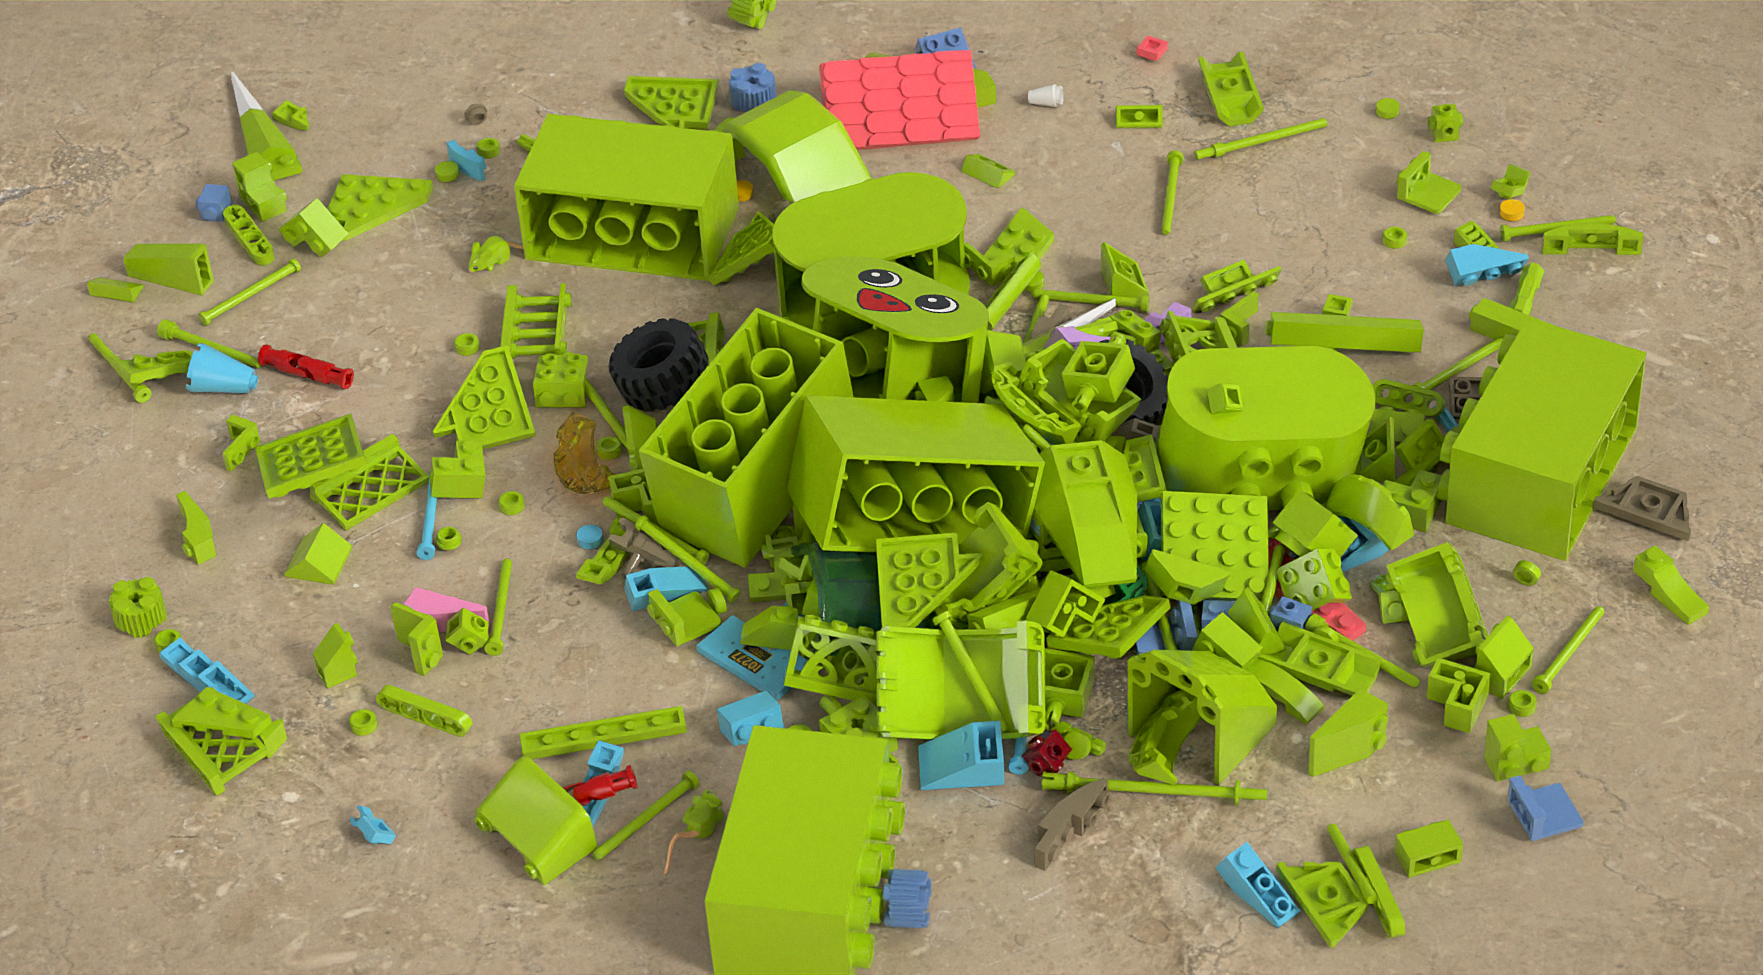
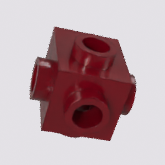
M1053 729L1034 736L1027 743L1028 749L1022 757L1027 761L1033 772L1038 776H1042L1043 772L1057 773L1064 766L1063 761L1072 751V748L1058 731Z

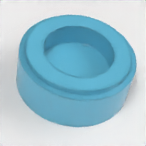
M585 525L577 531L578 545L584 549H595L603 543L602 529L596 525Z

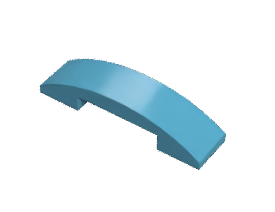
M598 740L587 762L589 770L583 782L586 783L593 777L607 772L609 774L618 772L624 749ZM608 798L604 800H590L589 804L583 806L591 819L592 826H594Z

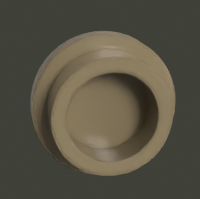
M472 104L466 109L464 116L471 124L477 125L486 120L487 109L483 104Z

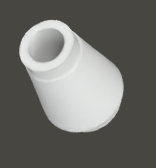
M1053 84L1029 90V104L1051 107L1062 105V86Z

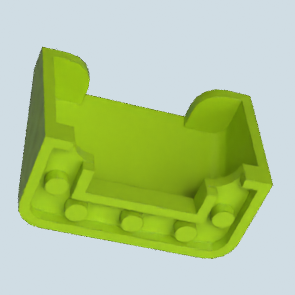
M1062 338L1029 358L1020 374L1017 388L1047 415L1055 412L1060 415L1058 418L1060 421L1066 422L1068 418H1074L1082 426L1073 443L1105 441L1137 409L1141 398L1132 391L1123 389L1115 403L1092 400L1086 413L1082 414L1080 411L1079 414L1071 407L1075 399L1068 398L1061 375L1076 349Z
M990 502L977 509L974 522L978 528L958 545L959 554L982 553L983 562L934 609L937 615L949 610L952 615L949 619L952 625L964 630H968V614L1007 600L1043 564L1042 559L999 508Z
M1446 542L1388 564L1387 582L1391 589L1396 588L1398 593H1400L1417 641L1415 643L1416 648L1412 649L1417 665L1421 664L1422 667L1427 668L1434 666L1437 658L1453 661L1476 655L1475 650L1478 643L1482 639L1485 640L1489 635L1458 551L1450 543Z
M527 755L514 762L475 810L476 817L474 821L481 831L484 832L486 830L489 833L497 830L524 856L526 862L524 869L528 876L533 880L537 878L544 886L598 848L592 822L586 810Z

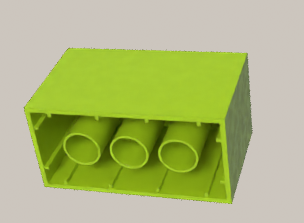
M547 114L514 184L525 260L708 281L709 275L717 264L739 209L732 133L715 130L705 131L669 125L659 126L631 123L622 120L585 118L577 115Z
M755 308L638 450L658 526L680 540L746 568L762 548L761 544H765V535L770 534L771 536L793 508L794 502L786 488L806 395L853 397L843 342Z
M1530 318L1526 319L1517 336L1506 334L1498 352L1497 362L1500 364L1499 367H1486L1479 385L1480 400L1468 398L1460 417L1459 425L1462 428L1461 432L1449 431L1441 448L1440 460L1450 464V469H1446L1442 475L1437 491V498L1447 502L1445 524L1566 561L1594 509V499L1602 495L1637 429L1647 352Z
M806 395L786 490L822 550L877 552L876 539L956 532L959 545L978 528L974 522V516L977 509L987 502L996 505L1020 534L1027 539L1045 461L1003 404Z
M753 725L705 898L714 975H855L857 968H871L875 939L874 934L865 932L868 931L870 923L880 924L882 921L885 905L884 889L876 888V886H878L880 878L888 879L889 869H894L895 845L886 843L889 841L890 835L901 836L905 821V802L892 801V798H899L903 767L902 764L889 762L888 739Z

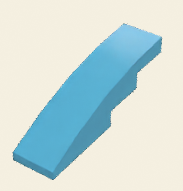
M178 638L160 652V659L200 692L206 687L211 688L213 686L216 691L245 704L255 697L218 660L215 663L212 662L200 649L194 651L181 638Z

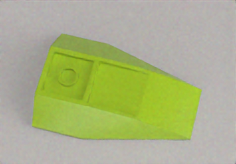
M1103 440L1049 446L1039 453L1045 461L1034 511L1080 584L1090 588L1136 582L1137 492L1125 455Z

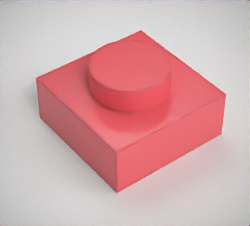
M1147 35L1137 47V55L1158 61L1168 49V41Z

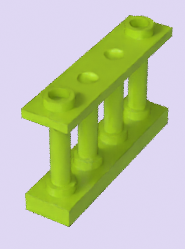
M566 283L560 284V295L530 297H523L522 294H518L517 285H507L500 347L508 345L513 362L514 358H518L521 355H545L549 353L562 355L567 352V342H564L567 308L572 307L571 293H567ZM558 305V312L521 313L519 309H523V306ZM557 321L556 328L519 329L517 325L527 322ZM555 338V344L518 346L516 343L520 339Z

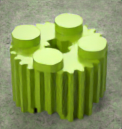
M732 0L731 8L728 7L727 16L752 28L762 29L769 12L774 11L777 1Z
M144 577L139 580L136 578L133 581L128 580V582L120 580L113 585L114 592H111L108 602L115 627H118L119 630L127 631L134 638H137V636L142 638L144 635L147 637L151 633L152 628H157V625L167 620V611L162 592L155 579Z

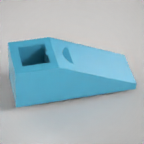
M1471 244L1451 249L1445 262L1454 285L1464 284V286H1469L1478 280H1493L1506 273L1510 275L1517 274L1523 270L1529 257L1523 253Z
M688 566L650 568L626 575L624 587L632 612L647 608V605H649L648 593L655 589H658L668 602L674 601L693 591L699 593L708 591L705 579Z
M1248 842L1226 856L1215 867L1233 892L1277 928L1300 912L1299 908Z

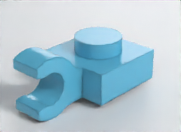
M358 805L357 809L360 811V818L351 817L349 819L350 823L358 827L364 833V838L370 843L392 844L396 834L382 819L375 818L369 807Z

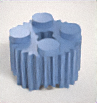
M756 63L752 67H744V69L735 68L730 72V98L734 110H744L747 112L776 97L775 77L771 71L769 72V69H766L765 64Z
M889 869L888 884L884 885V901H889V909L885 910V926L903 928L928 927L930 913H925V911H928L929 898H931L932 880L928 878V871Z

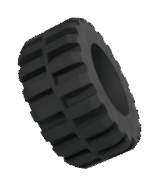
M661 318L657 319L656 322L649 321L644 326H637L632 329L633 332L629 335L626 334L622 337L621 343L616 344L609 360V372L621 396L628 405L642 411H654L655 409L661 411L667 409L668 406H676L709 365V357L693 327L684 321L669 318V320Z
M1105 339V340H1102V341H1100V342H1101V343H1108V342H1109V339ZM1126 339V345L1129 346L1135 370L1125 386L1141 398L1137 409L1124 422L1136 418L1153 424L1166 410L1168 402V376L1164 375L1165 369L1161 363L1158 364L1155 360L1157 357L1153 353L1149 354L1145 351L1146 348L1140 344L1137 346L1134 344V341Z

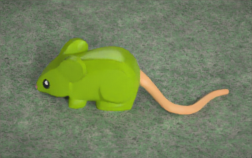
M496 235L488 237L482 245L479 242H474L469 272L481 271L486 268L487 271H492L495 263L502 265L509 260V246L523 249V245L504 240Z
M704 790L701 797L695 795L692 801L694 806L687 808L683 822L688 827L685 832L676 833L670 841L664 871L665 875L668 873L673 847L678 838H706L713 833L717 822H721L724 819V812L720 808L722 800L717 798L710 790Z

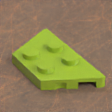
M1021 207L984 254V257L991 261L1010 251L1015 256V266L1021 259L1032 253L1040 260L1054 242V233L1025 208Z
M1286 862L1276 863V872L1330 948L1335 947L1368 910L1369 903H1367L1361 890L1341 862H1325L1321 864L1303 862V867H1286Z

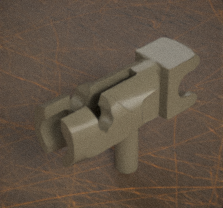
M620 518L619 523L622 530L626 533L623 536L615 534L609 536V542L613 547L625 553H632L631 558L621 573L624 577L634 573L640 562L647 561L652 563L651 566L654 568L679 567L682 562L643 530L638 531L635 528V523L625 518Z

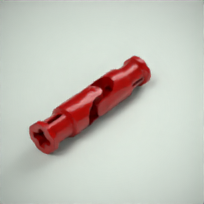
M268 344L263 345L259 350L257 360L261 366H274L279 371L303 378L307 377L327 385L330 383L336 384L344 390L349 389L353 383L354 371L351 368L342 369L336 367L334 363L313 359L289 350H276Z
M628 765L624 770L612 774L607 772L593 777L586 783L577 782L562 788L567 793L573 789L574 798L583 807L589 804L590 800H604L616 796L617 792L631 787L637 789L638 783L632 766Z

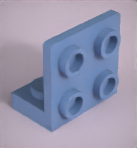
M960 27L919 38L914 50L916 54H927L941 51L969 50Z
M1178 600L1176 608L1171 610L1168 621L1177 650L1192 651L1198 637L1191 604ZM1158 622L1135 643L1137 655L1151 650H1166Z
M1521 776L1510 778L1507 801L1531 841L1583 827V819L1560 783L1532 790L1529 785L1526 786Z

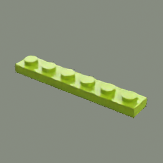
M677 706L519 733L523 756L527 755L531 759L594 749L598 740L619 745L687 733L683 707Z

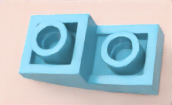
M455 139L446 142L449 161L455 162L458 165L459 171L474 179L485 180L484 169H486V163L482 156H478L473 149L466 151L464 147L459 146Z

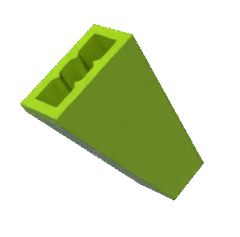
M135 244L123 258L128 277L201 296L214 282L206 244Z

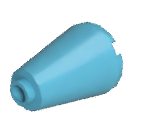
M198 343L197 346L200 348V351L194 350L189 364L187 378H191V385L186 384L187 391L250 393L251 389H256L259 376L255 375V369L206 344Z

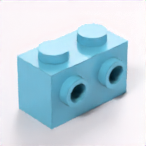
M767 691L717 709L720 732L734 746L749 742L753 725L784 728L780 704Z

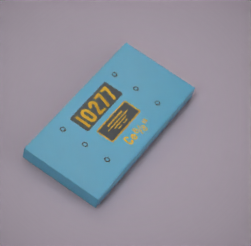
M733 615L696 646L699 654L762 692L767 691L776 701L793 688L784 686V675L791 650L740 644L742 628L745 622ZM797 655L794 669L801 671L807 660Z

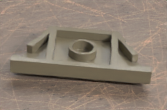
M1635 476L1628 480L1626 484L1618 485L1611 489L1610 495L1604 498L1597 496L1594 499L1593 508L1686 541L1690 539L1691 528H1689L1686 492Z

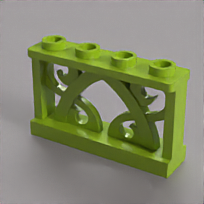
M1167 311L1165 319L1161 320L1160 331H1162L1165 345L1168 347L1170 358H1172L1174 364L1184 355L1195 351L1196 349L1190 345L1199 342L1208 349L1237 348L1225 318L1215 317L1214 321L1177 316L1174 315L1173 311Z
M814 615L799 616L784 675V686L853 701L865 695L877 706V684L880 683L879 679H877L875 665L876 656H879L876 653L875 630L860 626L858 629L848 627L847 623L836 620L828 623L821 621L820 617ZM809 632L819 633L822 637L818 642L811 639L812 646L817 649L815 652L808 650L803 644V637ZM829 636H834V637H837V638L832 639V640L830 641ZM863 643L871 644V645L868 647V650H867V648L864 646ZM850 645L860 656L865 666L851 670L844 680L837 679L834 665L825 657L841 647ZM799 650L809 657L801 671L794 669ZM819 662L828 667L830 670L828 675H819L818 671L823 669L822 666L817 665ZM868 673L869 676L861 675L864 678L862 684L854 681V677L857 674Z

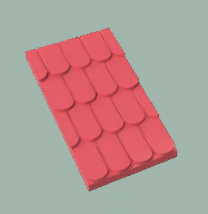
M971 50L829 61L819 65L822 105L843 123L857 150L977 140L980 137Z

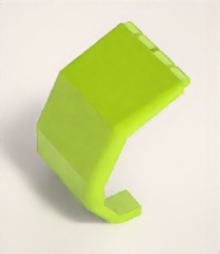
M789 90L728 121L722 131L724 133H732L734 160L737 161L746 156L744 145L765 164L783 199H788L789 202H796L823 191L836 190L872 178L843 123L808 93Z
M1026 620L1017 621L1016 628L955 630L1008 725V730L1001 733L1002 739L1025 738L1041 734L1045 729L1044 630L1042 626L1037 622ZM885 626L880 631H876V651L880 652V656H876L877 679H880V684H877V707H881V712H877V732H881L883 737L933 740L970 723L992 721L943 630Z

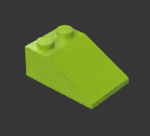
M1360 688L1310 737L1308 774L1315 777L1369 758L1377 749H1382L1387 741L1388 703Z

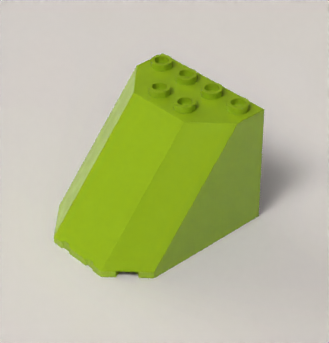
M1151 650L1130 657L1128 659V736L1133 738L1148 717L1155 714L1161 708L1162 702L1169 695L1183 689L1196 696L1197 710L1200 716L1215 726L1214 783L1220 785L1276 726L1277 706L1255 675L1246 669L1228 662L1223 657H1219L1209 651ZM1205 686L1207 687V689L1209 690V692L1212 694V696L1206 691ZM1205 706L1212 709L1215 713V716L1210 715L1205 709Z

